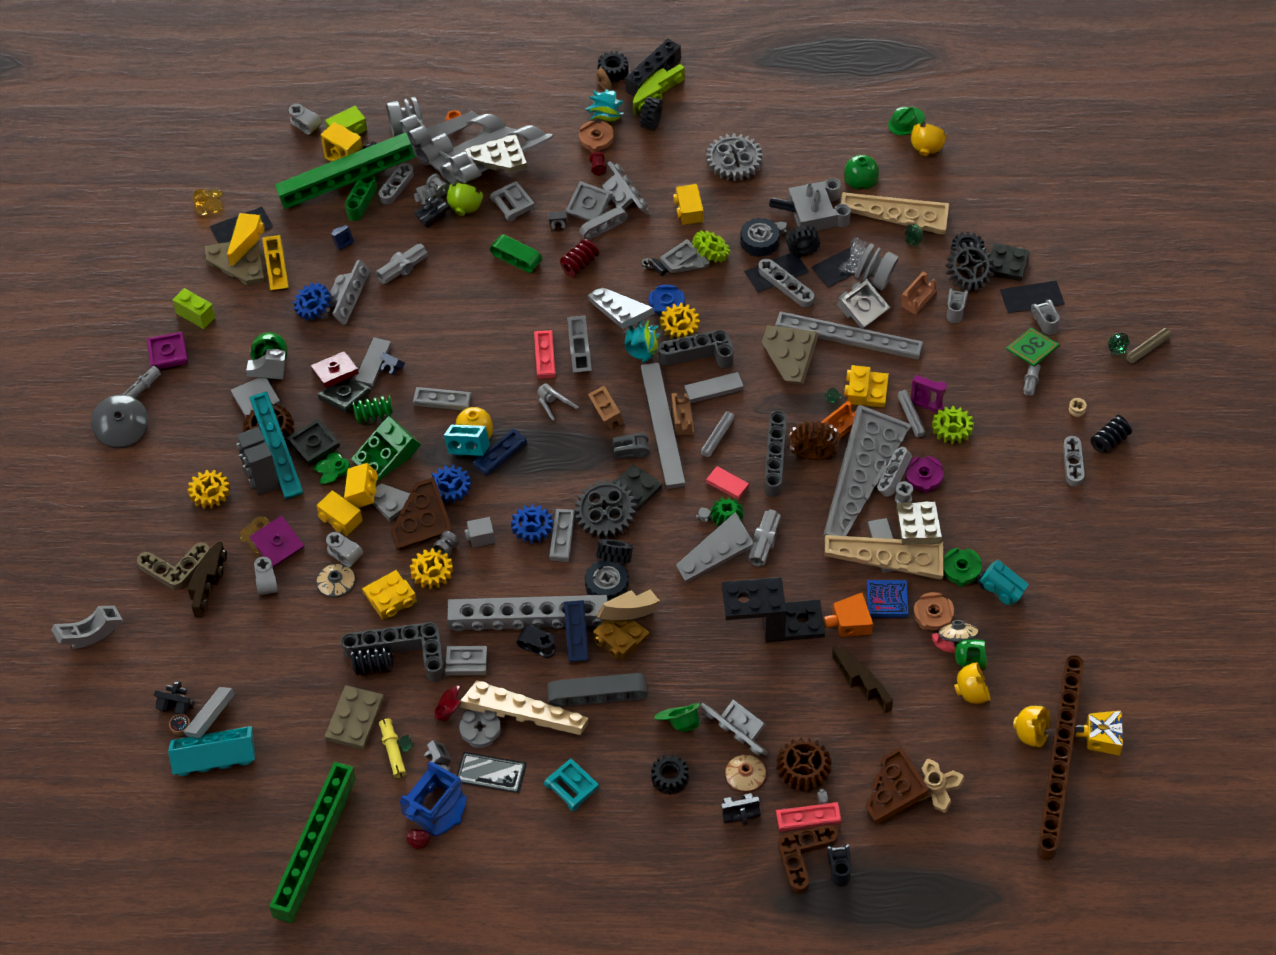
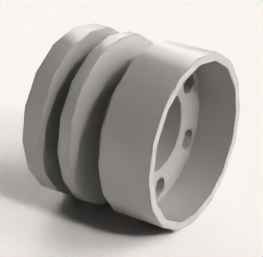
M416 97L410 98L411 106H409L408 100L404 99V107L402 108L398 101L386 103L393 137L403 134L399 123L400 120L415 114L419 120L423 121L421 107L417 103Z
M871 243L862 253L857 263L854 278L859 280L863 273L865 275L862 282L873 277L872 286L883 291L895 269L899 256L887 252L882 258L880 257L882 250L880 247L873 254L875 245Z

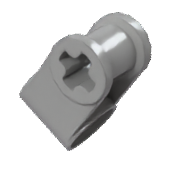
M293 104L289 107L291 124L307 135H310L322 123L321 118L316 113L311 112L300 104Z
M952 288L949 289L946 315L949 322L959 323L962 321L968 291L960 292L953 291Z
M1047 300L1046 303L1039 305L1032 304V315L1042 332L1046 335L1056 334L1060 317L1052 301Z
M332 532L326 537L328 554L349 568L364 553L357 543L352 542L341 533Z
M268 557L257 558L254 562L258 596L277 593V583L271 560Z

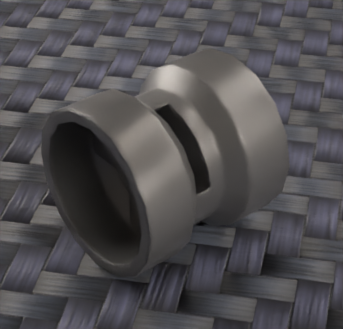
M445 530L441 535V539L434 543L433 548L436 553L438 550H442V555L447 553L449 557L452 549L456 548L460 541L454 533Z

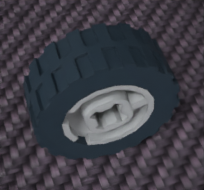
M761 217L753 218L742 226L740 244L746 253L756 257H765L766 255H771L779 247L780 230L772 220Z
M599 560L597 563H593L585 574L587 594L607 595V601L628 592L629 581L626 568L620 563L607 562L606 560Z

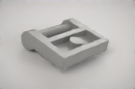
M517 181L490 195L491 201L498 205L508 222L514 221L517 216L535 208V203ZM505 196L514 209L510 210L501 198Z

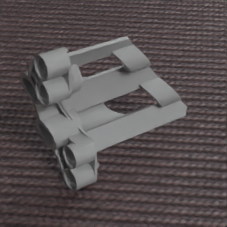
M473 111L427 129L423 125V121L419 120L415 114L399 121L403 133H407L417 159L422 164L431 165L440 171L442 177L449 184L453 185L459 182L467 183L480 177L481 172L489 169L485 168L483 164L478 163L476 165L473 158L468 156L466 149L472 146L516 135L517 138L521 136L527 140L520 144L522 152H525L553 139V134H546L535 126L528 125L519 129L506 127L504 122L497 116L491 114L478 115ZM472 124L481 125L486 130L485 133L456 147L452 146L448 138L449 135Z

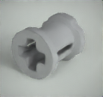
M438 174L431 175L426 182L429 188L434 187L437 196L441 197L448 192L449 184L443 182Z
M906 481L898 483L896 486L897 494L895 495L896 504L912 502L911 493L913 492V486Z

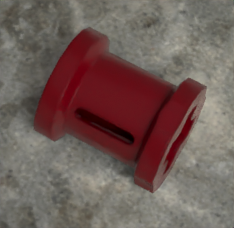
M594 152L589 156V161L592 163L591 172L594 175H602L607 171V167L604 165L605 156L601 152Z

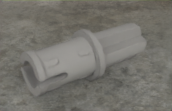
M1029 364L1027 375L1024 377L1025 385L1023 390L1026 396H1032L1036 384L1039 383L1038 375L1041 368L1039 364L1034 367Z

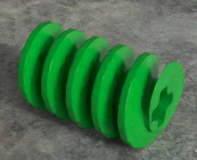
M388 395L387 401H385L383 396H380L379 402L375 397L372 403L365 399V405H363L361 400H358L357 406L353 402L355 418L358 424H361L362 418L368 423L369 417L376 421L378 415L383 420L384 414L391 417L393 413L390 395Z

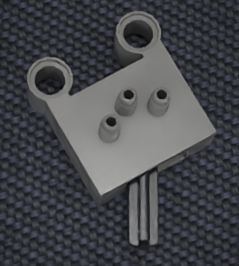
M829 178L823 182L789 188L788 201L777 198H770L769 207L793 212L797 226L800 228L802 225H806V227L811 225V227L814 226L818 231L833 227H847L850 223V207L846 204H839L833 209L830 202L840 198L841 182L837 178Z

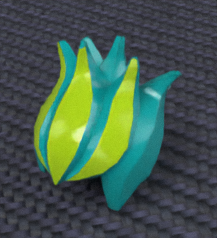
M606 89L605 92L598 93L593 90L595 96H589V98L593 100L594 104L586 108V111H589L590 114L595 112L590 120L617 121L623 113L618 112L616 108L623 103V100L616 99L617 95L614 91Z
M643 320L639 321L635 329L632 325L629 326L630 331H626L625 343H623L630 355L637 359H643L642 363L651 359L658 350L657 338L660 334H655L658 325L648 327L649 320L646 321L643 327Z

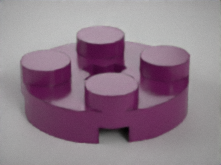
M930 456L925 458L914 457L906 468L905 481L910 483L914 489L922 493H929L931 490L939 487L943 481L942 464ZM926 471L928 472V475H927V476H923V475H921V473H920V472H923V473H924V472H926Z

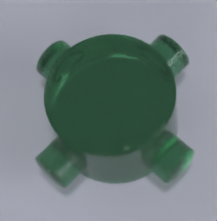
M831 388L824 396L834 403L838 400V397H841V394L835 388Z
M409 735L397 740L403 752L414 747V743L411 742Z

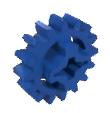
M311 282L309 287L304 285L303 291L298 290L300 294L294 296L297 301L293 302L295 306L293 309L300 318L305 320L310 318L313 321L315 316L320 318L322 312L326 314L325 308H330L328 302L332 301L330 297L331 293L325 285H321L319 282L314 285Z
M445 465L444 470L438 468L437 474L432 473L441 499H444L446 504L450 500L453 503H456V499L462 501L463 495H469L468 490H471V480L467 471L462 472V467L455 469L454 465L451 468Z
M531 504L530 508L524 505V510L517 509V514L512 515V532L516 534L517 539L523 538V543L527 540H530L531 544H533L534 540L540 543L542 537L547 539V533H552V514H548L547 508L542 510L541 505L537 508H534V504Z

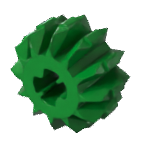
M730 496L727 500L721 497L720 502L715 501L714 506L711 508L712 521L716 522L717 527H719L735 512L741 520L744 516L742 504H738L737 499L731 500Z

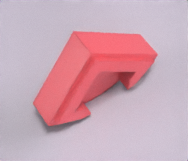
M938 633L932 634V640L938 648L946 652H955L954 642L940 638Z

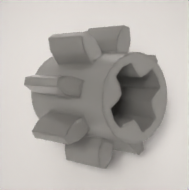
M427 184L416 188L417 193L413 194L416 202L420 201L424 205L426 204L425 200L427 198L433 199L436 192L434 187L429 188Z

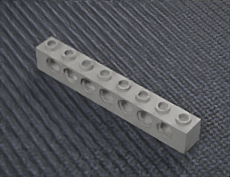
M607 595L448 599L449 630L454 631L502 630L511 628L519 630L525 628L526 625H533L538 629L546 627L562 628L566 627L564 602L584 600L585 612H591L585 613L586 626L598 627L605 619H599L596 615L603 603L607 602Z

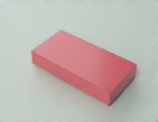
M718 466L706 479L707 484L737 500L749 488L748 482Z

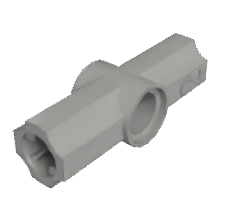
M420 243L404 253H395L389 263L375 271L376 276L382 284L388 283L400 274L405 276L412 271L414 265L428 257V252Z
M775 510L765 511L760 527H757L753 538L755 546L752 547L748 562H751L754 566L760 567L765 565L769 551L773 549L775 544L776 531L781 520V515Z

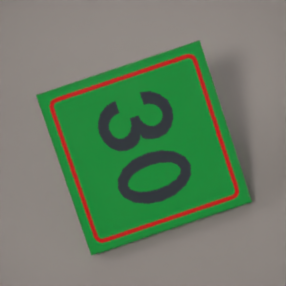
M1031 327L1006 347V350L1034 367L1058 348L1059 344Z

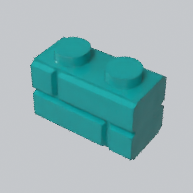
M998 559L988 567L980 579V582L984 584V588L987 591L994 592L999 596L1002 603L1009 604L1010 606L1020 599L1029 585Z

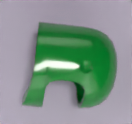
M969 639L958 642L955 648L956 663L963 668L977 662L981 670H985L987 666L985 640Z

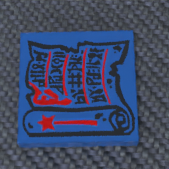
M867 580V606L870 616L908 617L907 580Z

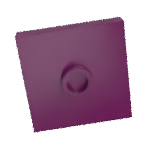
M183 331L147 338L151 368L155 366L158 369L188 364Z
M283 516L278 517L249 537L261 555L271 560L272 568L304 548V544Z

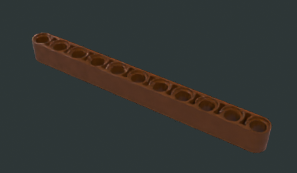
M1078 655L1068 656L1063 670L1037 854L1043 860H1051L1055 857L1059 843L1084 661ZM1054 772H1060L1062 775H1057ZM1052 790H1057L1060 793H1054ZM1050 808H1054V809H1056L1057 811L1054 812V811H1051V810H1049V809H1050ZM1046 827H1052L1055 830H1049ZM1044 845H1048V846H1050V847H1052V848H1051V849H1047V848L1044 847Z

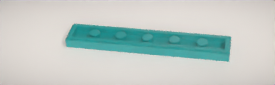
M265 391L250 396L249 399L261 433L272 454L276 474L285 500L304 494L268 392Z

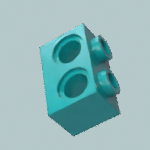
M450 425L444 434L449 454L483 456L490 446L486 426Z

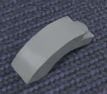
M586 315L567 317L573 372L592 371Z
M115 605L98 606L88 618L77 623L54 624L51 630L59 644H71L73 649L82 648L108 636L119 626L123 619Z

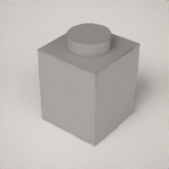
M490 517L467 521L468 529L464 531L466 541L471 542L472 548L495 543Z

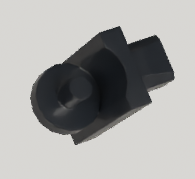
M439 195L434 199L427 198L425 200L426 204L416 210L414 215L428 228L432 225L433 220L446 215L450 205L444 202Z
M175 681L173 686L167 685L166 691L171 693L157 690L154 692V697L157 698L155 709L168 712L170 702L176 703L173 713L186 715L189 706L193 707L195 703L189 697L180 696V694L186 695L187 689L182 688L180 681Z
M749 793L744 794L742 800L734 801L731 797L723 799L721 806L724 824L741 820L742 825L745 826L747 825V819L761 816L759 798Z

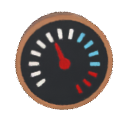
M182 714L173 716L169 722L172 733L179 736L185 734L184 731L190 724L189 718Z

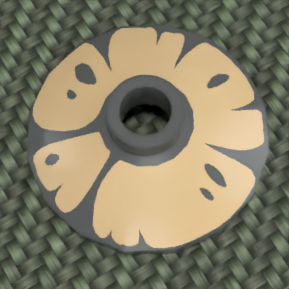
M332 564L319 572L316 583L318 590L323 595L337 598L346 595L352 590L355 584L354 572L346 565Z
M955 620L951 624L940 628L938 632L940 638L952 642L974 639L979 634L977 627L964 623L962 620Z

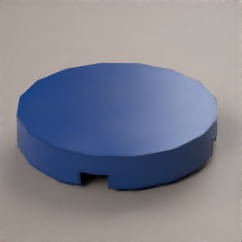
M667 284L656 287V290L651 291L648 299L649 306L653 307L654 313L662 316V311L666 312L667 306L673 308V304L678 307L682 303L684 307L685 304L684 293L678 290L676 286Z

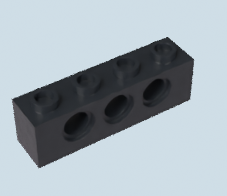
M667 38L625 77L626 93L635 97L639 88L655 72L662 68L666 71L671 70L681 61V45Z

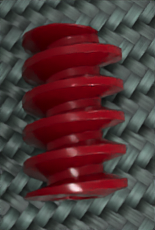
M583 239L575 248H572L570 252L560 259L561 268L569 277H575L576 274L580 273V269H584L585 265H589L590 261L595 259V256H599V250L594 243Z

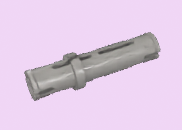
M152 366L147 373L139 376L137 381L122 395L136 398L142 391L151 387L150 384L161 376L160 370Z

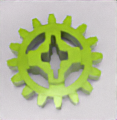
M701 230L693 238V248H696V252L702 257H707L709 261L713 260L714 262L719 261L722 263L730 253L729 245L725 244L726 241L720 236H715L713 232L709 233L706 230L704 233Z
M954 406L950 410L944 407V412L938 410V414L934 415L932 421L933 433L938 434V439L944 438V443L950 440L951 444H954V441L957 440L960 444L962 438L968 440V435H972L973 417L968 416V411L962 412L961 407L958 410H955Z

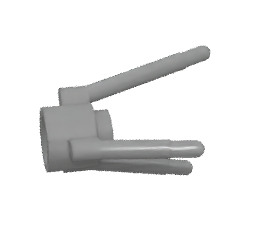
M547 383L540 386L537 391L540 397L538 401L543 405L552 421L555 418L546 402L551 403L556 397L571 407L579 409L576 404L559 394Z

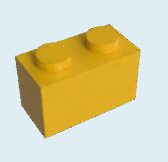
M697 184L676 187V194L673 195L674 205H678L676 212L677 217L681 218L682 225L703 222V207Z
M368 463L348 469L344 498L355 507L359 508L374 503L376 481L378 479L376 470Z
M333 490L316 505L318 517L323 522L331 524L337 532H342L346 536L363 521L361 510Z

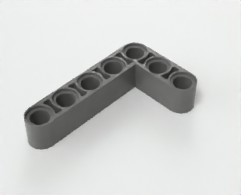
M427 622L345 634L341 638L343 653L347 658H351V650L357 656L358 650H361L362 654L365 655L366 649H369L370 653L373 654L374 648H377L378 652L381 653L382 647H385L386 651L389 652L390 646L392 653L423 649L427 679L432 682H438L444 677L440 634L435 623Z

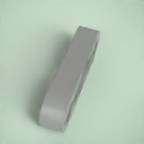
M403 163L397 167L379 190L381 203L391 204L396 200L414 176L412 165ZM393 182H400V183H401V184L398 185V186H393V185H392Z
M617 207L583 224L579 233L584 239L590 240L625 222L628 214L622 207Z
M1069 436L1065 438L1063 444L1066 482L1070 486L1078 487L1084 480L1082 446L1078 437ZM1069 444H1073L1075 447L1074 451L1071 452V445ZM1075 458L1079 463L1071 464L1068 460ZM1073 471H1076V477L1078 479H1074V476H1072Z
M900 447L894 451L879 481L877 488L885 497L892 495L896 491V486L900 483L912 458L911 453L905 447Z

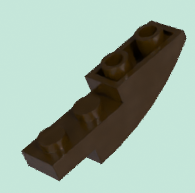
M217 542L204 555L190 580L188 592L190 599L193 600L192 610L194 617L203 618L204 610L208 608L207 596L211 594L212 585H218L219 578L223 577L222 565L223 561L227 559V550H224L222 542Z

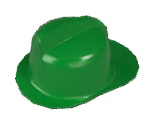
M900 107L895 110L889 120V130L896 135H908L912 132L914 125L924 122L925 115L920 109L915 107Z
M700 703L667 709L657 713L654 718L656 720H668L673 728L678 731H690L700 726L697 712Z

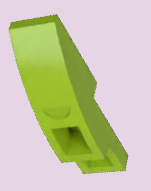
M679 64L669 71L662 68L649 77L634 97L633 114L637 115L641 112L647 97L662 100L663 92L668 91L671 87L685 80V67Z

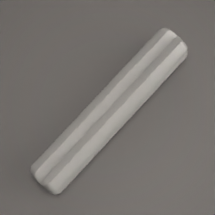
M906 390L899 391L898 399L917 438L925 436V429Z
M725 412L701 449L703 456H711L733 422V413Z

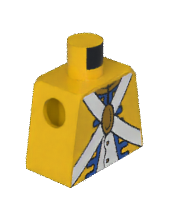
M1122 712L1091 713L1087 717L1086 725H1075L1074 736L1085 737L1087 749L1120 755L1123 747Z

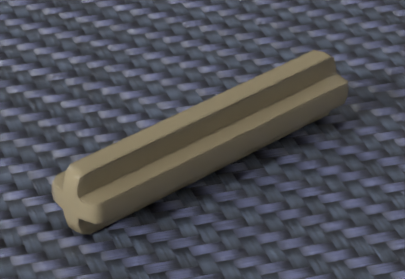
M1167 328L1162 329L1128 353L1127 361L1131 364L1135 363L1169 339L1171 332Z

